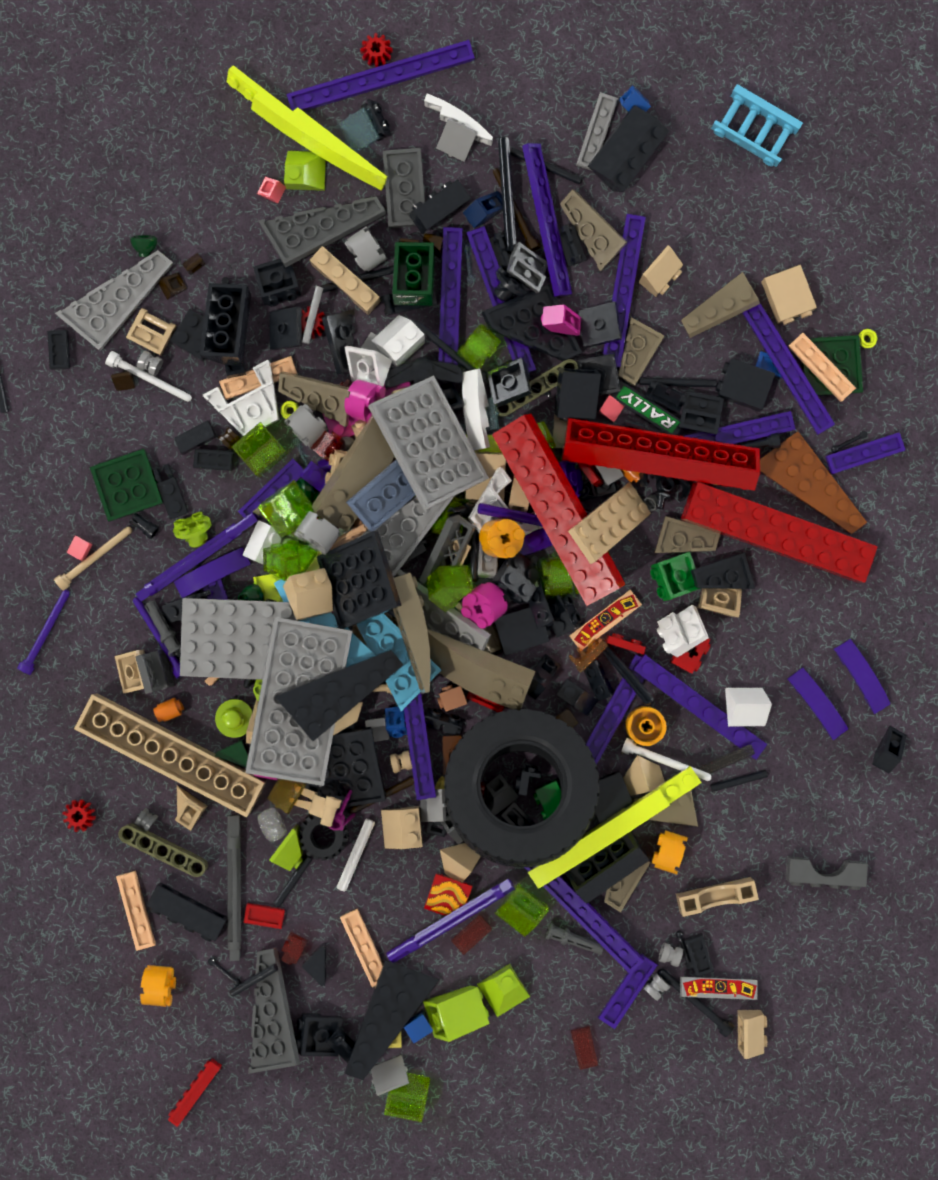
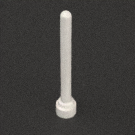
M114 351L109 353L105 362L106 365L112 368L120 367L187 402L191 401L192 397L190 394L123 361L120 354Z
M626 738L621 751L628 755L629 753L639 754L680 771L689 767L686 764L639 747L637 743H634V740ZM692 767L698 778L706 781L711 780L709 773Z

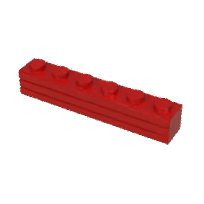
M213 1058L205 1063V1069L203 1071L200 1070L197 1080H193L190 1084L191 1088L184 1092V1098L182 1100L179 1099L176 1103V1109H172L168 1114L170 1116L168 1121L176 1127L179 1126L222 1065Z

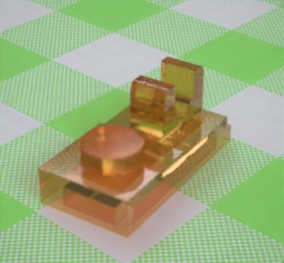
M599 637L593 639L588 644L586 652L580 647L576 649L580 653L579 659L574 658L572 655L569 658L581 673L608 645Z

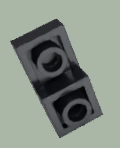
M600 476L603 484L596 487L592 485L589 479L583 481L582 491L578 493L580 494L578 499L582 502L618 491L616 482L614 481L606 485Z

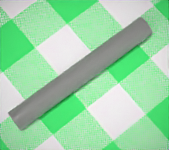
M319 286L315 287L302 343L305 344L310 343L323 288Z

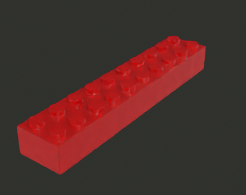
M523 415L493 433V438L586 606L626 585L608 551L596 562L590 564L568 532L584 519L587 513L533 415Z
M568 418L562 460L755 491L760 475L759 448Z
M700 482L693 483L680 519L857 583L866 582L878 547Z

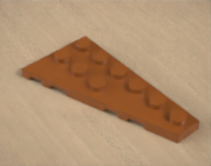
M798 431L783 441L781 448L773 449L760 459L761 473L830 519L849 534H853L867 523Z

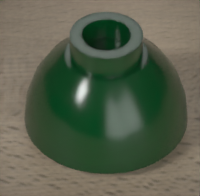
M135 235L130 238L131 245L139 253V257H148L157 245V238L152 235Z
M299 479L294 488V500L296 503L303 505L311 500H316L318 490L304 479Z
M250 584L238 595V600L264 601V595L257 584Z

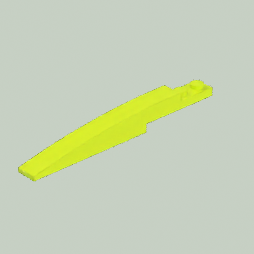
M234 65L228 69L227 83L252 102L251 110L331 164L380 190L384 188L387 179L385 174L298 107L294 111L290 110Z
M691 766L687 767L627 808H623L585 833L580 841L566 854L554 861L534 867L528 871V874L537 888H541L670 806V803L701 784L700 779Z

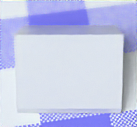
M346 346L345 352L351 381L364 380L384 386L392 360L378 351Z
M725 688L728 727L766 725L772 703L763 688Z

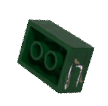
M395 242L392 292L394 305L433 306L434 243Z

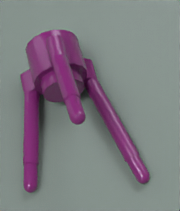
M352 790L348 791L340 810H336L332 827H329L330 829L342 831L344 826L356 816L355 813L351 814L345 820L343 814Z

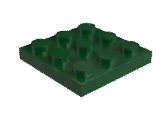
M859 335L809 338L856 387L850 394L863 393ZM802 362L803 373L817 396L833 395Z
M141 449L90 467L108 522L164 504L146 449Z

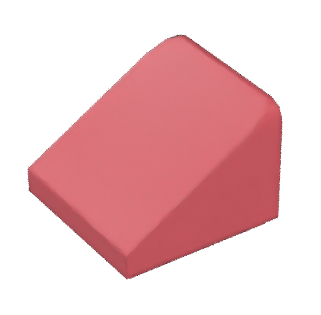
M265 177L257 194L278 204L286 186L280 181Z
M609 395L598 413L614 423L625 406Z
M75 535L67 553L84 561L93 544Z

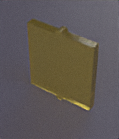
M278 779L267 799L274 803L276 808H280L286 814H289L306 785L302 782Z

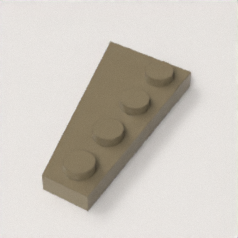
M572 189L560 205L572 225L578 231L579 237L584 241L588 252L597 263L598 269L603 271L628 242L575 189Z
M742 272L684 317L681 322L691 338L759 305L760 302Z
M284 371L280 373L278 392L297 402L308 405L314 411L317 410L325 414V417L340 422V425L344 427L349 425V415L346 414L344 407L345 398H349L351 393L348 391L349 387Z

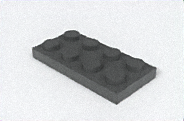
M421 148L383 151L384 174L387 176L385 188L389 228L416 226L409 215L413 211L412 207L420 201L422 203L425 202Z

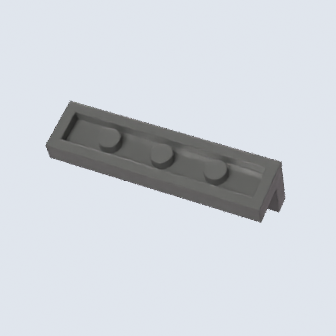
M460 515L447 518L419 581L424 585L433 582L443 591L446 590L476 527ZM461 525L468 529L465 536H461ZM455 540H457L459 544V550L457 552H454L452 545ZM447 556L451 557V567L446 565L445 559ZM441 571L444 573V582L437 578Z

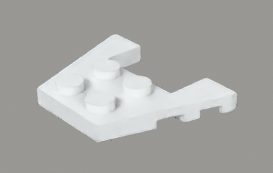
M269 360L253 367L261 386L231 403H227L220 387H216L203 394L204 398L245 438L279 420Z
M502 467L497 468L468 517L479 533L486 522L493 519H502L478 514L477 509L480 503L509 509L498 495L512 481ZM515 521L524 530L525 535L543 528Z

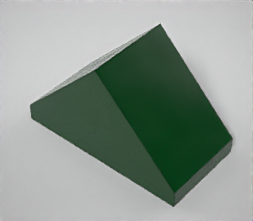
M242 740L216 752L215 756L246 767L249 750L245 741Z

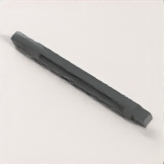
M227 815V939L230 961H240L241 815Z

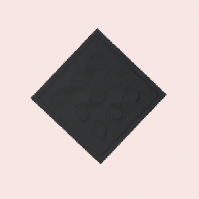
M378 530L336 547L326 555L321 554L317 556L320 569L325 568L332 585L333 612L338 628L347 629L402 606Z
M372 727L340 731L332 738L324 786L304 783L305 788L317 792L318 796L323 798L331 796L342 800L341 805L348 791L352 790L346 807L386 801L387 797Z

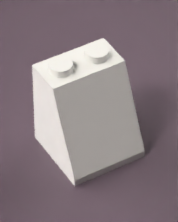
M398 315L372 340V343L387 358L392 360L391 363L395 367H398L425 343V336L411 320Z

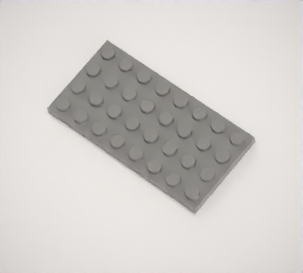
M274 617L245 773L324 786L335 723L316 740L312 741L275 698V695L282 694L295 687L346 668L352 636L351 630Z

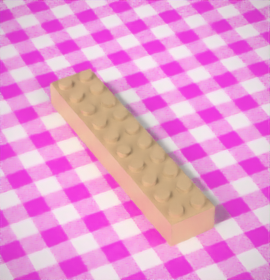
M98 693L91 695L74 728L245 817H248L252 812L267 782L264 778L254 777L253 774L245 773L246 769L233 762L216 757L215 753Z

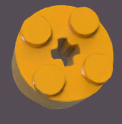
M493 519L482 526L479 533L482 550L487 555L496 558L514 557L521 550L525 537L524 530L515 521L510 519Z
M640 706L633 709L627 716L625 723L626 732L637 744L651 746L664 737L666 722L658 710L649 706ZM647 721V723L650 725V728H646L644 731V728L641 727L642 723L645 724V722Z
M666 830L664 833L660 832L657 845H660L659 852L655 851L652 858V864H655L654 868L677 875L678 870L675 867H680L686 847L682 843L683 841L687 842L688 837Z
M147 965L145 967L141 981V987L144 994H140L142 1005L171 1006V989H175L176 977H173L174 968Z

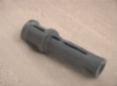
M156 601L147 603L144 607L161 635L160 641L165 644L169 651V657L181 653V645L176 638V632L169 627Z
M551 922L548 925L545 939L549 940L550 938L559 941L562 945L570 944L598 955L602 954L604 948L597 941L574 934L568 928L562 929L554 926Z

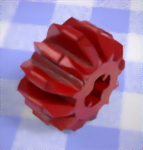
M377 33L374 34V38L368 35V41H362L363 47L360 48V53L363 54V61L368 60L369 66L373 62L375 67H379L380 62L382 65H386L385 60H391L390 54L393 52V48L390 47V40H385V35L378 38ZM377 48V50L380 51L376 53V51H373V49Z
M310 306L307 307L308 312L306 313L301 309V314L303 315L301 316L302 333L305 331ZM319 309L311 335L312 340L315 339V333L319 337L322 336V333L319 331L320 329L325 331L322 321L325 314L324 312L318 313Z
M81 799L79 803L77 800H73L72 805L67 804L65 806L68 811L62 813L64 816H67L63 822L69 821L68 829L74 826V832H78L80 829L84 832L87 830V826H93L91 820H95L96 816L91 815V813L95 812L96 809H89L91 806L90 802L85 804L84 799ZM81 812L80 815L82 814L83 818L77 819L76 813Z

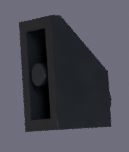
M889 726L875 751L872 765L889 774L901 762L907 735Z

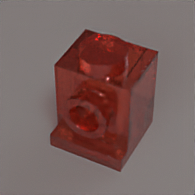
M324 431L311 449L323 459L329 461L330 454H334L335 449L340 450L343 444L340 441L342 437L334 431L331 433Z
M290 932L287 938L290 942L286 940L281 950L285 952L281 960L292 965V963L297 964L308 940Z

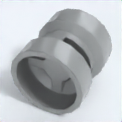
M144 351L137 362V368L147 370L149 374L156 376L163 364V359L158 356L153 357L151 353Z
M663 943L658 961L663 963L670 961L672 966L678 967L682 959L683 948L675 947L673 949L670 944Z
M656 973L653 976L652 982L647 983L643 988L658 1001L662 997L661 993L668 991L670 985Z

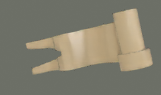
M296 784V791L310 798L312 802L291 798L290 802L295 806L309 810L310 814L322 818L320 824L332 827L336 810L340 807L342 800L331 796H326V798L320 797L317 792Z

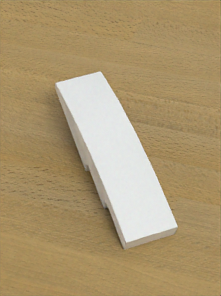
M430 94L426 95L424 100L425 107L439 111L440 120L447 122L448 118L460 124L464 123L465 126L477 131L474 140L492 145L493 137L478 122L448 102Z
M479 368L462 372L463 411L467 437L474 450L490 447L486 427H489V421L485 407L489 406L481 370Z

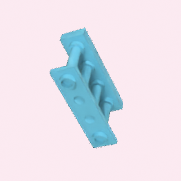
M737 84L730 96L734 102L722 122L720 123L715 120L711 129L714 130V134L721 138L726 137L762 158L766 165L777 167L781 161L777 154L789 134L793 133L796 135L803 122ZM744 104L749 107L750 112L739 131L735 132L728 125L739 106ZM761 114L766 117L767 121L755 141L752 142L744 137L756 115ZM778 124L782 127L783 131L769 152L761 147V144L772 125Z

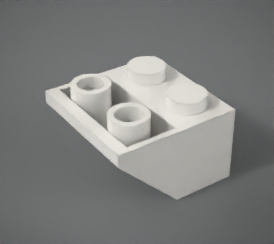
M258 520L243 556L284 573L299 539Z

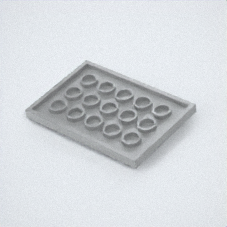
M434 376L373 402L368 406L424 511L489 479Z
M183 598L180 676L263 680L274 617L296 620L290 603Z

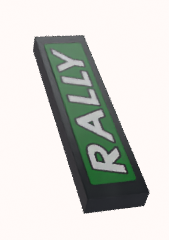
M620 382L621 392L613 393L611 396L663 433L672 435L679 433L681 430L679 418L624 382Z

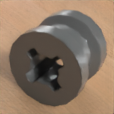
M145 808L136 819L135 824L137 826L141 825L148 832L159 816L151 814L149 809Z

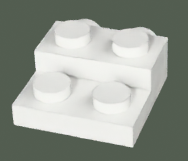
M694 605L689 606L678 614L672 612L658 621L659 627L657 632L665 640L663 648L668 654L671 653L676 657L681 656L709 638L698 610Z

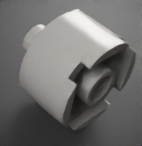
M367 226L349 237L348 241L345 242L349 251L354 256L357 255L355 261L364 272H369L388 259L376 238L370 234L371 231Z
M306 404L300 405L284 421L309 449H312L328 431L324 421L319 417L316 419L313 411Z
M309 511L296 529L294 536L301 541L305 540L308 542V547L315 552L319 551L326 555L341 533L325 519H317L318 515Z

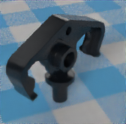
M639 473L640 487L648 486L650 482L648 474ZM651 474L656 478V488L659 491L655 494L658 499L657 509H664L665 501L670 498L668 494L674 489L675 485L682 486V492L678 493L679 502L684 501L690 493L691 484L687 480Z

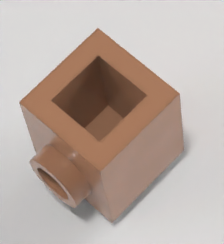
M453 685L443 687V692H440V697L437 698L440 708H444L445 712L467 704L461 686L453 688Z

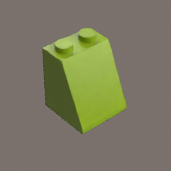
M470 985L423 1001L429 1023L433 1029L434 1038L450 1042L489 1024V1013L483 1005V995L478 987Z

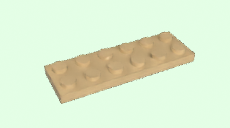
M629 482L568 532L589 563L592 564L647 518L651 512L638 495L637 490Z

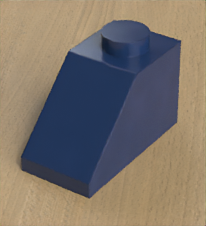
M496 191L480 197L463 212L473 228L485 224L503 211L502 196Z

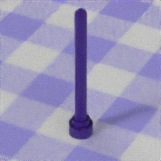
M68 590L62 591L27 659H24L23 662L20 661L17 667L18 670L28 675L32 674L34 670L33 662L70 595Z
M135 597L133 603L173 665L172 673L176 679L182 677L180 676L179 660L176 656L169 657V651L165 644L161 643V635L145 609L144 604L138 597Z

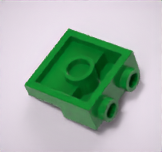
M690 552L651 565L650 574L652 579L657 581V594L660 598H663V601L701 589L695 587L691 570L695 569V565Z

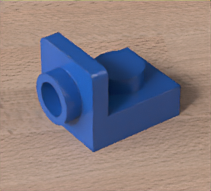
M399 707L385 708L386 730L389 736L400 738L403 735H407L404 709L400 711Z

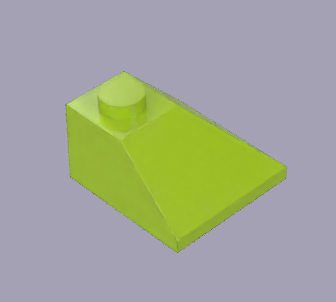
M288 151L284 176L286 189L325 191L326 160L313 152Z
M296 824L269 859L272 863L289 871L293 867L297 869L303 861L301 858L303 854L302 843L299 842V825Z
M510 964L477 984L497 1017L530 997Z

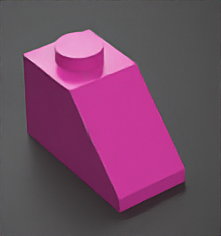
M564 304L543 307V314L541 316L542 326L551 332L575 336L580 335L581 317Z

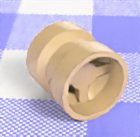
M409 750L403 751L399 755L396 753L390 755L394 773H398L402 769H412Z

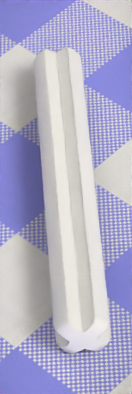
M365 819L337 885V889L345 892L348 888L375 822L373 820Z

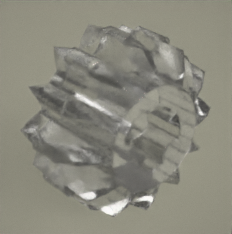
M272 807L258 815V824L266 839L273 842L285 836L287 832L286 826L278 810Z

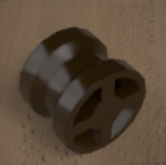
M229 427L226 428V432L218 437L231 451L236 443L242 441Z

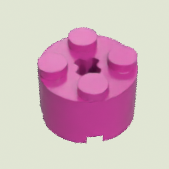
M364 380L354 381L348 389L351 392L349 398H345L344 407L346 414L352 418L368 422L372 416L368 406L385 398V387Z
M490 582L481 583L464 596L461 613L465 618L477 624L479 628L484 629L505 614L508 604L507 601H504L503 591L497 585Z

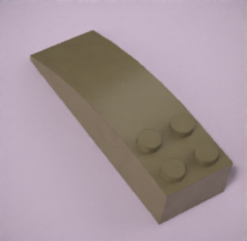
M373 415L312 504L314 513L346 532L349 531L357 519L356 514L346 502L387 468L395 457Z
M407 573L393 578L402 605L393 609L420 692L423 694L430 691L429 638L422 609L424 601L422 596L418 595L416 591L418 587L415 576H411V573Z
M427 629L430 659L441 669L439 672L441 675L484 699L512 710H520L522 708L535 671Z

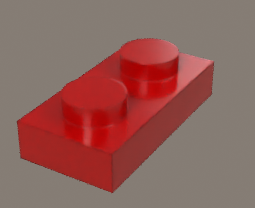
M615 633L612 636H607L605 643L640 654L645 652L646 647L641 646V641L631 639V642L623 640L624 636Z

